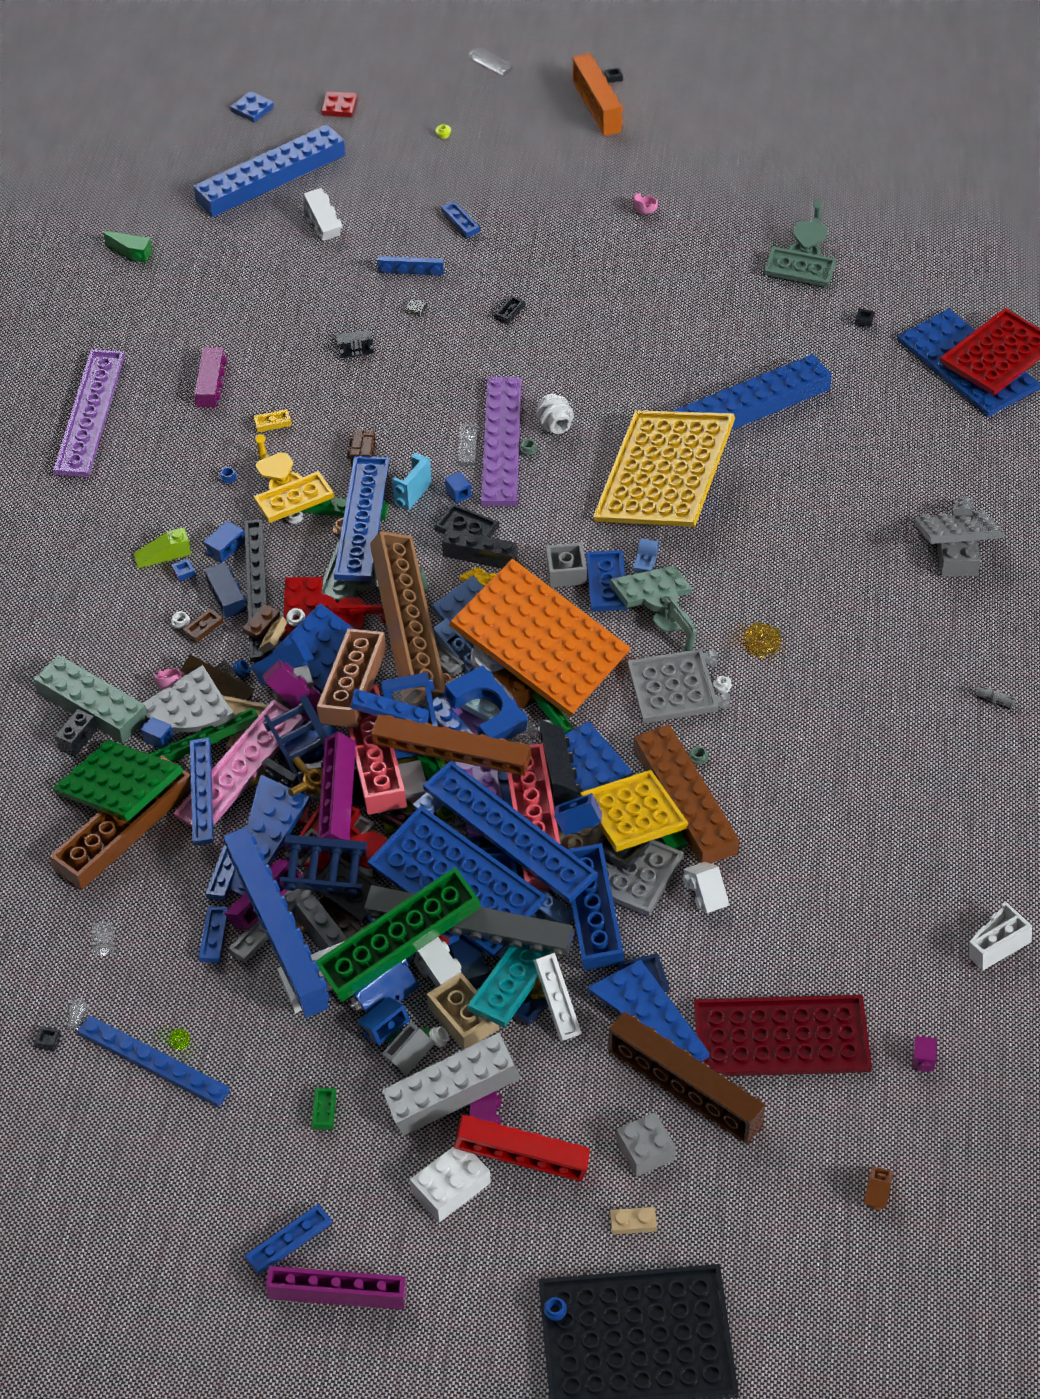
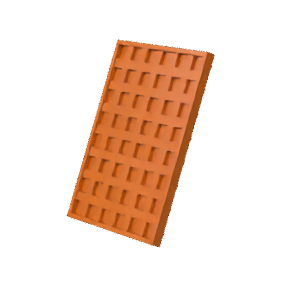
M514 559L449 623L450 627L569 717L579 709L631 650V647Z

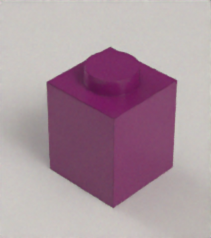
M915 1036L912 1070L934 1072L937 1038Z

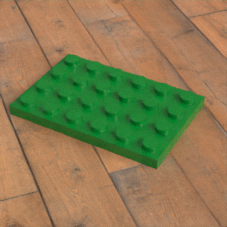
M107 740L79 766H76L70 774L61 779L53 789L57 795L128 822L183 772V769L179 764Z

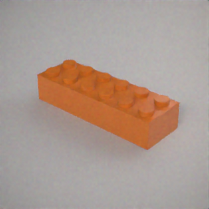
M590 53L573 56L572 82L603 136L620 133L621 126L623 125L621 117L623 106L618 102L617 95L613 93L611 85H608L607 79L603 76L601 68L597 66L595 58L593 59Z

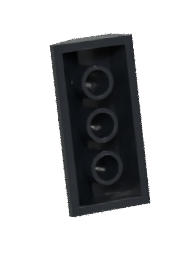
M539 720L540 739L544 747L555 807L578 798L577 795H580L581 792L580 785L575 783L577 772L576 768L571 766L574 760L572 751L568 752V747H570L569 736L564 735L563 728L547 721Z

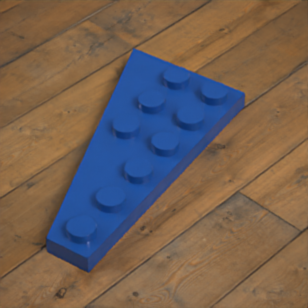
M260 775L246 828L249 834H254L257 841L256 845L258 849H261L265 858L264 861L270 867L285 843V834H291L311 802V798L302 793L291 797L288 793L289 787ZM234 871L230 890L242 896L245 890L236 871Z
M641 960L587 987L589 994L601 999L604 1005L612 1007L619 1012L620 1016L624 1011L629 1015L636 1016L641 1023L647 1027L654 1028L659 1035L672 1040L677 1047L687 1050L692 1057L699 1061L709 1058L710 1053Z

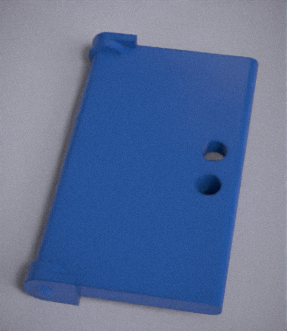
M406 959L353 994L366 1014L387 997L401 1002L420 987L408 968L409 964Z

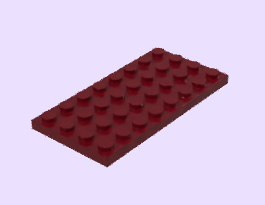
M863 995L694 999L696 1035L710 1053L709 1058L703 1062L712 1070L724 1076L872 1072Z

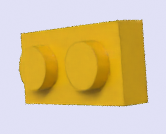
M288 409L254 416L257 433L292 426Z

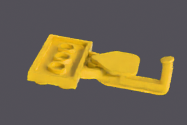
M259 434L255 437L258 455L261 459L256 463V469L262 477L271 478L268 485L269 491L254 496V501L269 523L334 498V492L319 471L305 477L300 476L298 473L290 472L293 467V461L286 453H277L269 456L265 449V436Z

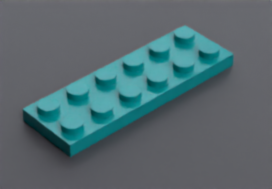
M510 946L468 1004L467 1011L505 1028L539 980L533 960L549 955L550 952H534L527 947L514 948Z

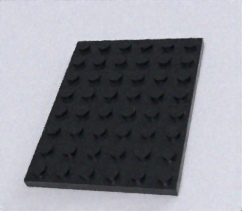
M720 1264L538 1279L549 1399L738 1398L739 1392ZM557 1297L566 1303L567 1312L561 1320L553 1321L545 1316L544 1305L550 1298ZM553 1308L551 1311L558 1312L559 1309Z

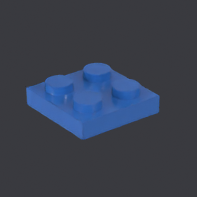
M249 91L230 108L231 112L256 122L274 107V102Z

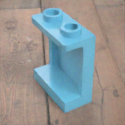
M414 453L411 456L412 471L404 480L395 477L392 479L394 504L407 510L412 508L432 484L430 458L418 453Z

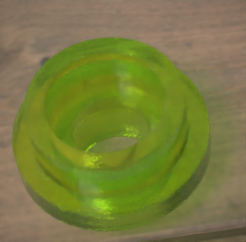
M180 1028L175 1029L169 1037L170 1045L175 1049H184L191 1041L190 1034Z

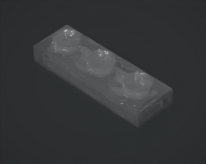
M480 47L469 54L470 60L502 77L513 70L512 64Z
M460 423L458 466L476 465L478 424Z

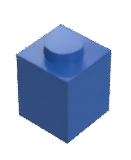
M461 471L445 478V490L455 503L471 497V484Z
M151 717L142 726L143 741L159 749L166 747L174 737L171 724Z

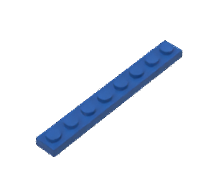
M90 1015L77 1030L78 1035L216 1107L221 1105L230 1092V1088L227 1085Z

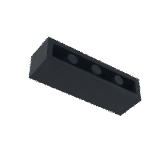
M447 529L442 540L443 557L501 569L512 559L517 561L518 558L517 543L451 529Z

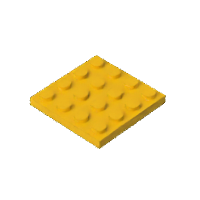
M652 770L580 792V797L593 793L602 810V820L598 826L616 852L687 829L688 826L687 820Z

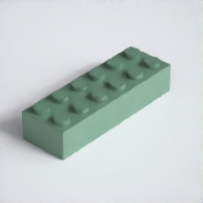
M58 655L33 678L38 694L72 714L79 709L94 716L96 728L122 744L148 720L145 716L147 713L145 704L61 655Z

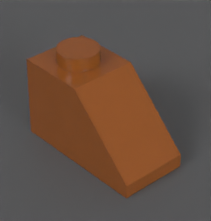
M872 1166L864 1204H867L869 1208L875 1210L886 1209L894 1171Z

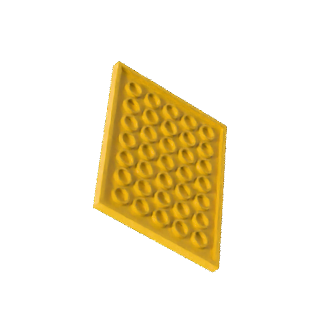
M635 410L593 515L594 521L695 527L735 420L734 414Z

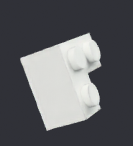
M702 862L683 869L685 874L683 876L684 884L689 889L695 891L697 896L695 903L698 909L709 913L729 906L719 866Z
M439 937L418 950L413 961L423 977L427 978L429 976L436 987L460 974V969H462L459 961L456 958L453 959L449 954L450 949L446 942H441Z

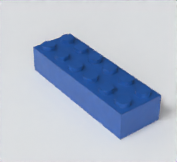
M602 843L567 849L598 873V878L571 902L584 971L617 965V962L625 960Z

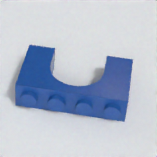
M483 665L445 684L444 697L454 709L475 699L489 700L499 708L500 713L478 726L477 735L483 734L491 738L508 740L526 730L527 714L520 710L515 700L509 697L504 687L494 679L492 672L488 671Z

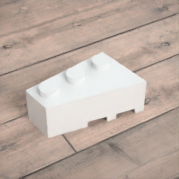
M322 188L304 193L302 212L304 215H309L308 221L314 223V230L320 239L325 241L340 236L342 223L340 219L336 218L335 209L333 206H330L327 193L324 194Z
M1005 901L1001 909L991 916L989 923L983 926L970 940L969 959L982 971L1031 943L1032 925Z

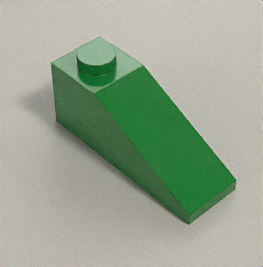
M110 231L103 232L106 246L131 261L147 262L152 252L151 238Z

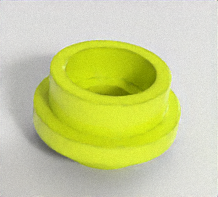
M441 124L436 127L435 132L439 138L445 139L449 137L451 128L448 125Z

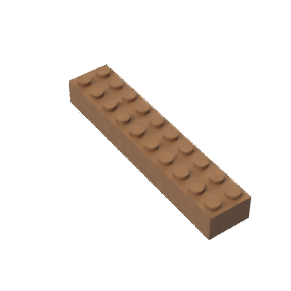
M379 531L370 542V548L397 676L399 678L427 672L428 679H432L434 690L431 691L432 699L439 695L444 697L445 682L413 538L408 535ZM425 685L401 690L404 702L421 704L428 702Z

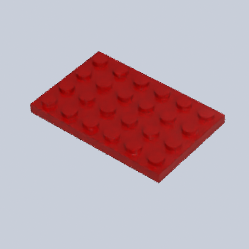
M1004 308L940 357V363L995 396L1040 360V328Z

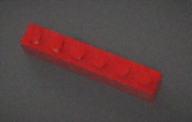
M466 1115L461 1117L454 1143V1149L582 1182L587 1172L590 1148L580 1144L565 1142L558 1138H550L538 1133H531L516 1127H508L493 1121L489 1122Z

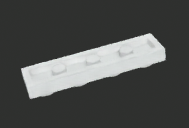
M555 953L533 960L560 1041L582 1034Z

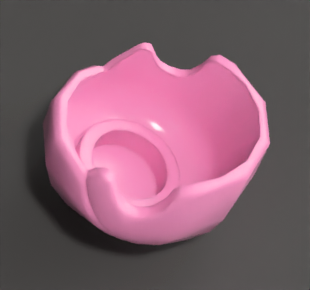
M638 193L634 195L633 205L638 213L651 214L657 210L658 200L650 197L649 194L646 197H642Z
M174 668L164 671L159 670L158 675L153 674L158 688L163 690L183 678L184 675L180 670Z

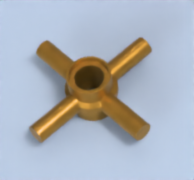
M299 756L295 757L292 761L304 777L302 783L288 789L289 795L292 797L305 791L308 794L318 793L321 797L322 771L316 768L309 770Z

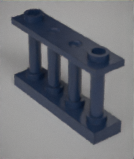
M306 694L299 697L301 702L298 703V706L271 720L268 714L264 715L266 720L263 721L267 732L272 731L292 772L297 775L299 784L302 783V773L300 771L297 772L292 760L297 756L302 757L318 748H324L325 739L328 738ZM307 712L310 720L306 724L279 737L275 726L300 713L304 714ZM310 730H316L319 735L316 741L288 755L283 744ZM323 759L316 762L321 763V766L323 768Z
M285 834V849H289L290 858L287 877H280L281 888L287 891L303 889L345 893L347 896L352 897L362 895V884H357L359 858L367 855V842ZM309 851L311 853L308 879L295 878L298 852ZM321 852L331 855L328 881L316 880L318 857ZM341 854L350 855L351 857L349 883L336 882L339 856Z

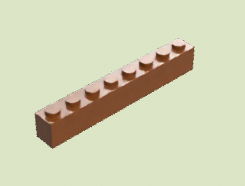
M378 714L371 733L373 744L523 776L526 775L532 756L531 747L522 742L515 743L503 738L496 739L483 734H471L464 730L457 731L448 727L433 726L429 723L413 722L410 719L394 718L391 715L384 716Z

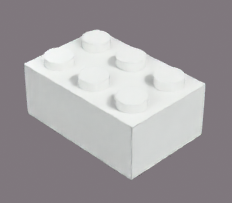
M454 1146L410 1179L411 1193L439 1223L491 1183L490 1170L473 1153L454 1149Z

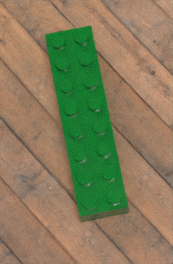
M454 867L316 960L317 966L340 1001L343 1002L482 907L479 898L458 869Z

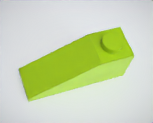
M183 527L165 532L136 551L134 557L138 568L191 555L188 536Z

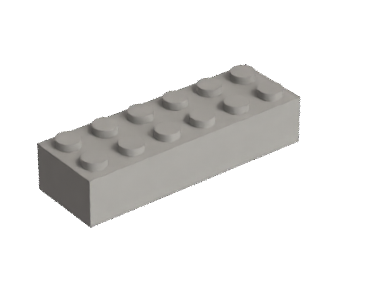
M499 1032L382 1091L395 1124L403 1136L521 1079V1076Z

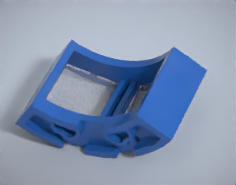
M427 672L381 681L384 697L429 710L428 723L437 726L431 695L434 685L433 680L428 679ZM394 749L396 759L419 755L418 753Z

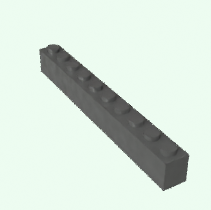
M371 885L365 910L369 917L377 920L414 894ZM483 907L448 930L450 934L455 936L463 934L468 935L474 940H481L483 938L488 939L494 944L508 943L514 948H521L523 946L534 952L547 951L550 954L555 953L558 957L569 955L574 935L572 925Z

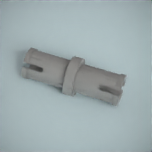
M982 684L979 685L976 696L992 701V704L997 703L1013 709L1017 700L1016 697L1002 693L999 689L994 690Z

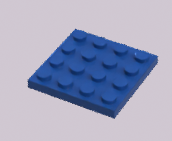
M320 603L272 651V654L304 638L314 659L308 662L313 684L322 694L347 629L354 628Z

